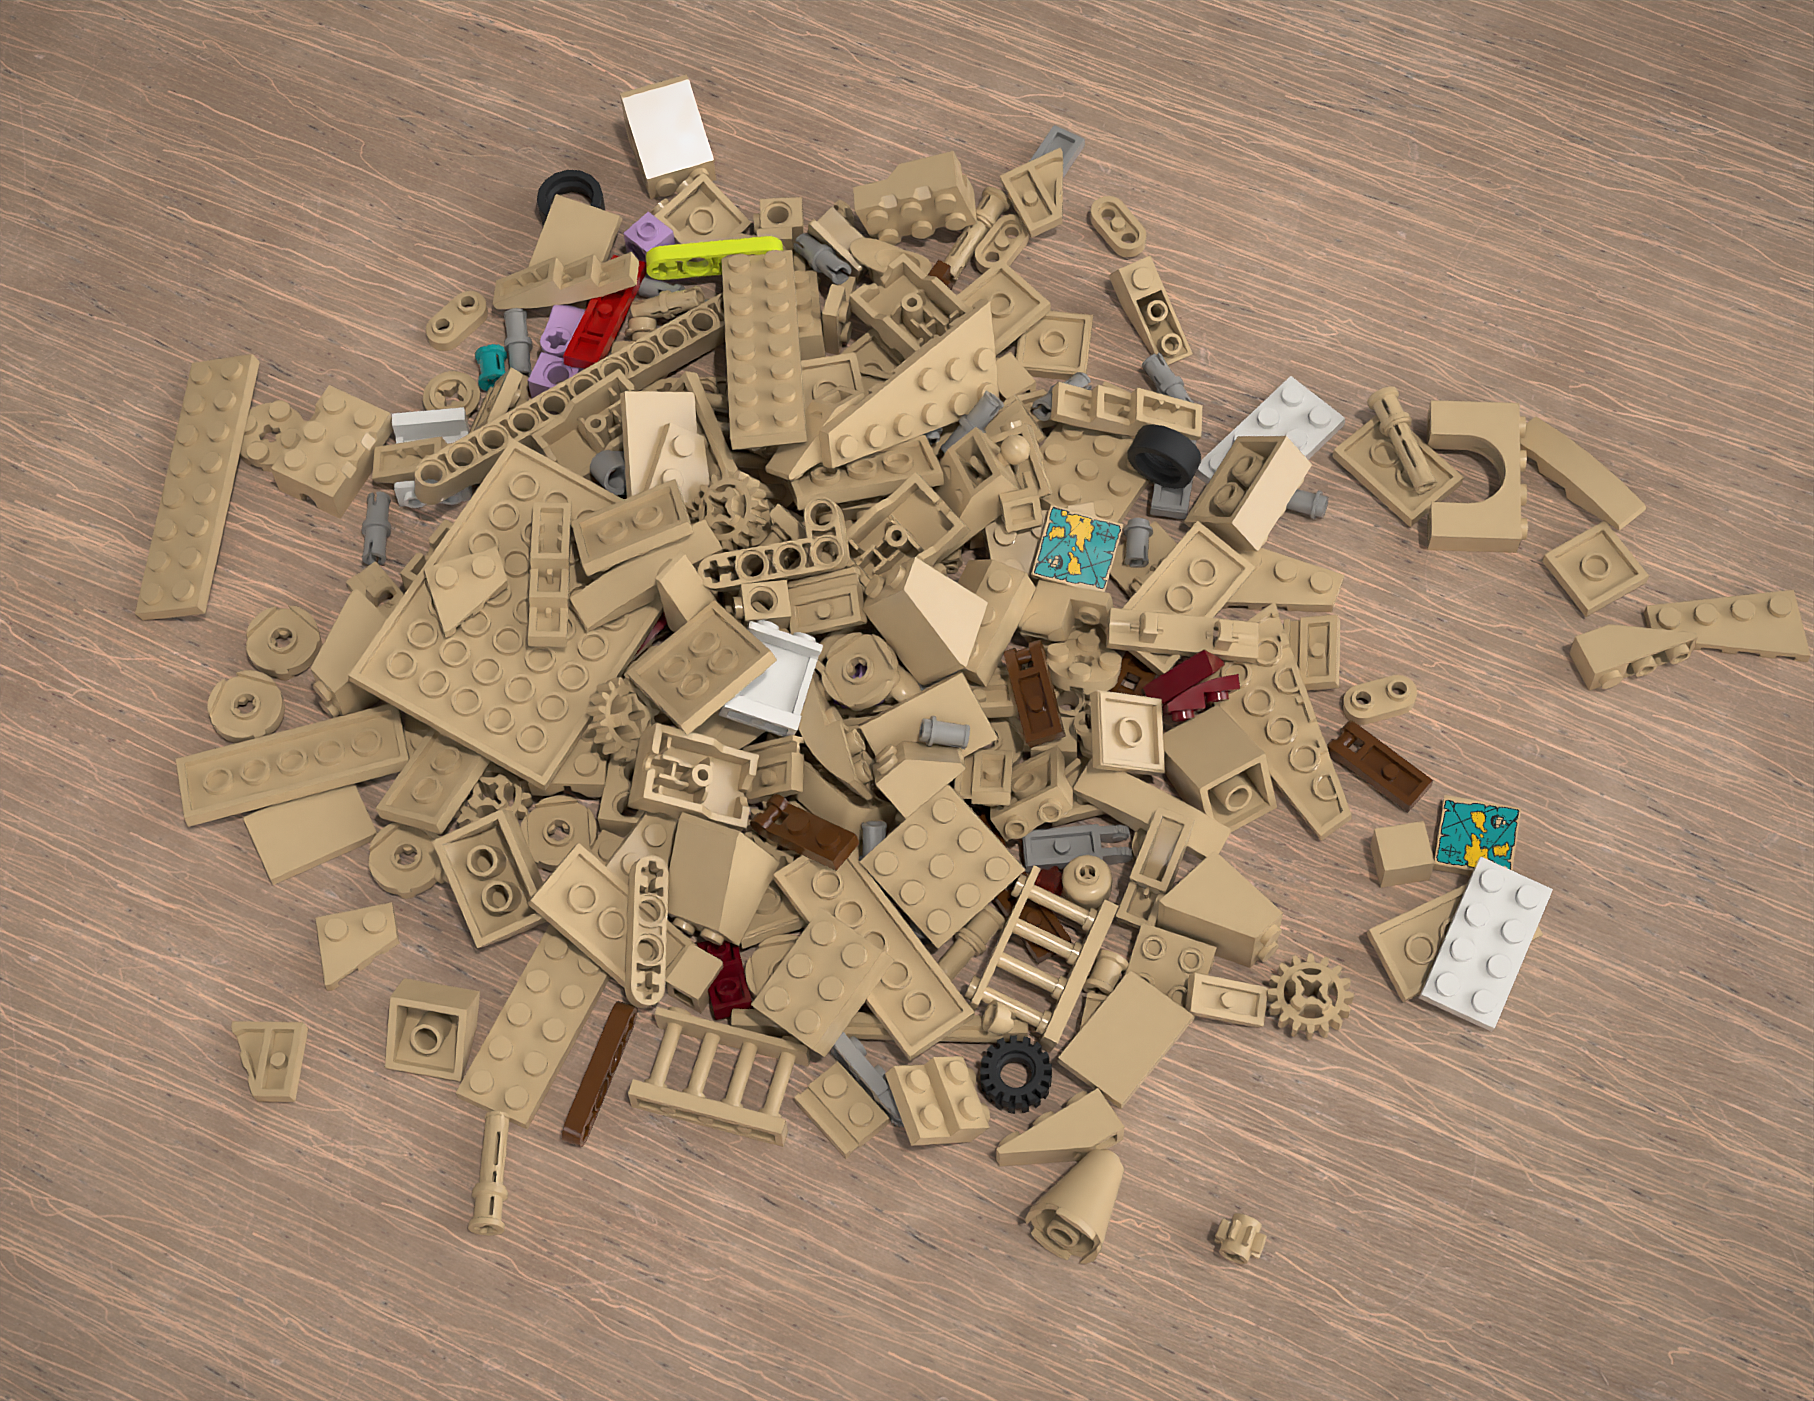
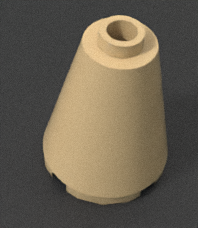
M1108 1149L1091 1150L1030 1208L1025 1219L1026 1225L1031 1221L1034 1226L1031 1232L1034 1239L1056 1256L1068 1260L1071 1255L1082 1257L1079 1263L1087 1264L1095 1261L1101 1252L1124 1174L1120 1158L1114 1152Z

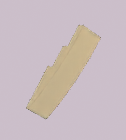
M629 252L601 264L593 254L563 266L557 257H553L496 280L493 306L496 309L539 308L570 304L605 296L637 285L639 260L632 252Z
M1058 382L1052 391L1051 420L1087 429L1136 436L1137 432L1144 425L1156 424L1174 429L1190 440H1199L1202 432L1203 405L1141 388H1136L1132 393H1127L1097 385L1091 391Z
M1536 416L1526 423L1525 438H1520V450H1526L1527 456L1537 462L1539 473L1565 488L1568 500L1601 520L1606 521L1618 530H1621L1646 510L1645 504L1618 477L1566 435Z
M441 436L375 447L372 479L375 482L381 483L415 481V468L417 464L452 443L447 444ZM488 445V446H486V447H488V448H490V449L500 448L499 446H496V445ZM465 462L455 463L456 465H459V466H467V465H469L468 463H465ZM485 478L481 479L480 481L474 484L482 483Z
M533 502L528 646L567 647L571 503Z
M703 519L692 525L694 533L686 535L676 542H669L652 549L642 556L628 559L570 597L569 602L586 631H591L654 601L655 594L659 592L655 579L659 568L668 559L673 560L680 551L687 556L694 568L699 567L700 562L705 557L723 553L722 546L706 520Z
M1093 758L1088 761L1073 787V793L1134 831L1141 828L1148 832L1158 806L1195 820L1186 851L1202 861L1214 850L1219 854L1232 831L1198 809L1130 774L1121 771L1093 768Z

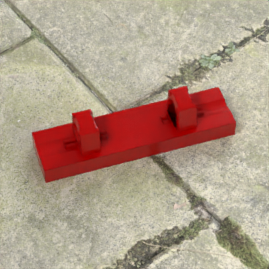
M613 255L611 260L619 256ZM639 261L637 285L590 300L563 354L564 365L586 369L606 358L647 273L646 262Z

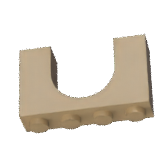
M1431 400L1427 413V445L1432 449L1469 450L1483 455L1497 469L1501 486L1492 497L1481 502H1431L1427 515V550L1516 553L1521 540L1527 539L1528 521L1527 518H1521V506H1526L1527 484H1521V472L1526 470L1527 454L1526 450H1520V438H1525L1526 417L1520 416L1519 403Z

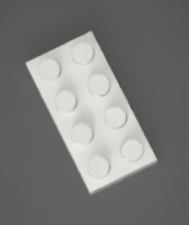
M1290 376L1201 460L1195 475L1208 484L1238 436H1287L1309 460L1344 426L1345 417Z
M1480 857L1477 860L1419 999L1492 1032L1501 1015L1553 889Z

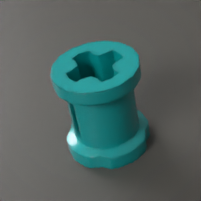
M490 344L478 348L475 352V359L480 364L481 375L478 377V384L484 391H488L490 387H493L495 382L505 373L504 361L507 358V353L503 346Z

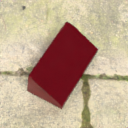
M1203 649L1149 682L1143 689L1147 697L1161 699L1162 704L1212 675L1225 664L1222 659Z

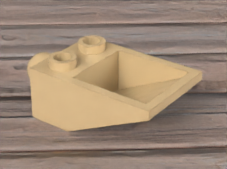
M975 427L947 449L939 463L943 471L944 485L931 488L971 531L952 549L946 550L936 560L937 563L948 557L1002 514L999 494L1022 489L1009 464H1021L1029 457L1030 445L1023 436L1010 435L1003 440L1001 447H998L980 429Z

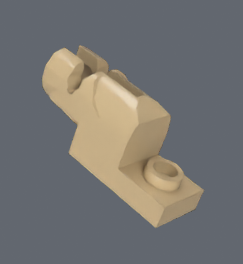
M1039 580L1034 595L1016 629L1019 627L1022 637L1031 636L1051 641H1067L1075 619H1080L1082 622L1090 625L1098 623L1107 625L1108 611L1110 608H1114L1111 594Z

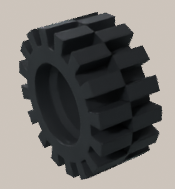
M1017 1035L1010 1036L1009 1042H1005L1004 1038L997 1040L995 1048L990 1045L987 1049V1056L983 1055L980 1068L981 1088L983 1092H986V1099L990 1103L995 1101V1108L1001 1111L1003 1107H1008V1113L1015 1114L1016 1108H1021L1022 1113L1029 1112V1106L1033 1105L1034 1108H1037L1041 1105V1099H1046L1049 1094V1087H1051L1052 1063H1049L1050 1057L1047 1051L1042 1052V1045L1038 1042L1034 1045L1030 1044L1031 1038L1024 1036L1023 1042L1017 1041ZM1011 1062L1024 1063L1031 1070V1079L1022 1087H1010L1001 1078L1000 1074L1003 1067Z

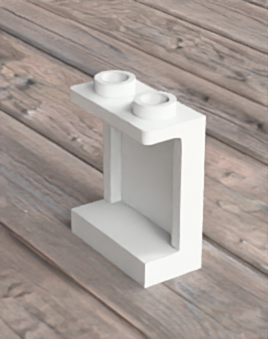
M464 407L392 414V427L396 436V444L441 436L448 444L461 439L469 433V423ZM428 479L424 482L434 484L438 481L434 479ZM415 481L394 483V491L400 507L420 508L426 505L419 501L414 493ZM472 485L441 503L455 505L461 501H469L472 497Z
M758 620L757 623L750 621L746 629L771 650L777 661L736 694L732 700L724 704L720 709L719 716L783 737L795 735L802 717L800 714L816 662L821 654L823 645L816 643L814 637L805 633L795 632L792 635L780 631L779 626L769 621Z

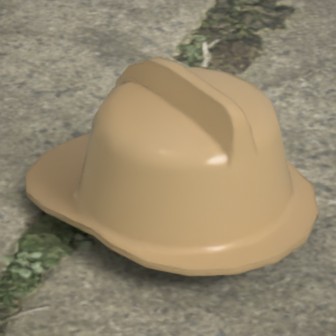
M859 238L850 244L849 250L852 256L859 263L869 268V276L877 286L880 285V278L886 272L888 265L903 253L926 275L932 269L931 262L924 256L903 250L884 241L873 238Z

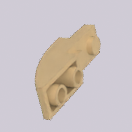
M814 671L805 698V704L800 714L802 717L798 729L805 743L819 762L850 790L869 800L874 797L870 781L873 780V774L863 758L862 751L865 750L864 741L857 730H850L844 724L839 711L835 708L833 698L828 694L823 685L822 678Z

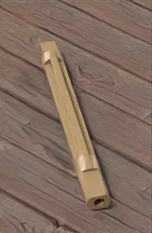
M732 1009L731 1026L772 1037H794L757 1009ZM857 1012L843 1031L848 1038L855 1036L857 1039L893 1040L875 1014L869 1012ZM974 1015L972 1020L941 1041L997 1043V1040L1004 1038L1005 1042H1009L1010 1036L1017 1035V1041L1023 1042L1024 1036L1028 1037V1023L1015 1018L1013 1029L1008 1033L1000 1035L984 1030L982 1027L983 1016Z

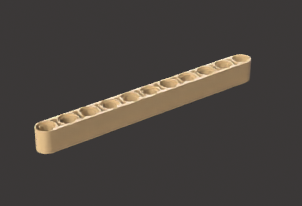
M723 292L421 460L415 468L414 493L417 499L424 504L435 505L485 478L512 439L534 450L532 434L561 416L571 399L618 368L632 382L635 390L639 391L726 342ZM697 328H702L706 331H699ZM667 345H675V346H677V347H676V348H672V347H669V346H667ZM638 361H645L648 364H641ZM549 411H557V412H559L560 414L553 415V414H550V413H548V412H549ZM518 428H527V429H529L530 431L522 432V431H519V430H517V429H518ZM488 445H496V446H499L500 448L490 449V448H488V447H486V446H488ZM465 462V463H468L469 465H467V466H459V465H456L455 463ZM428 479H434L438 482L434 484H429L424 481Z

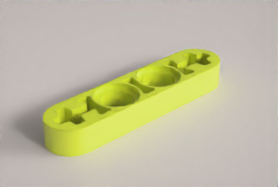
M773 236L658 246L646 253V270L651 278L657 280L722 275V258L727 255H761L771 250L783 251L784 249L782 241ZM693 258H705V260L699 262L689 261Z

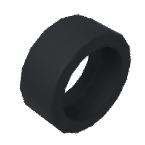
M564 170L554 173L545 179L538 189L537 205L542 224H545L556 194L561 196L570 192L582 193L591 198L590 206L605 210L603 193L599 182L592 175L581 170Z
M1150 424L1144 425L1137 432L1127 451V459L1140 475L1151 482L1163 487L1179 489L1185 488L1190 484L1201 463V453L1197 446L1180 432L1166 426Z

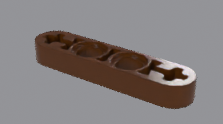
M617 1001L613 1006L564 1123L562 1141L579 1147H583L586 1143L635 1026L638 1014L637 1007L621 1001Z

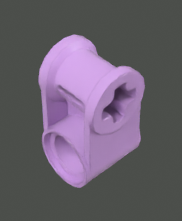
M565 304L553 306L549 321L540 340L542 350L545 353L563 358V354L585 309Z

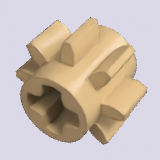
M1240 1213L1233 1214L1231 1222L1222 1219L1214 1240L1215 1243L1221 1244L1220 1255L1238 1264H1247L1250 1256L1259 1259L1267 1238L1266 1235L1259 1233L1262 1224L1256 1219Z

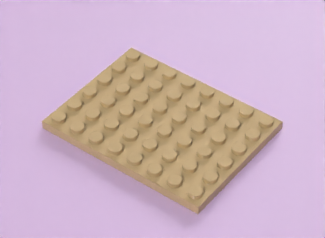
M512 439L423 567L497 547L508 579V587L495 598L489 599L485 603L484 608L474 617L470 615L458 625L456 632L451 637L445 638L424 569L422 568L348 674L349 681L546 791L593 720V717L586 713L587 709L595 706L589 698L590 695L598 693L596 686L622 676L664 612L658 592L655 594L654 601L587 632L569 602L567 647L528 646L533 502L571 503V521L624 499ZM572 524L569 598L623 563H618L608 570L599 571L587 576L581 563Z

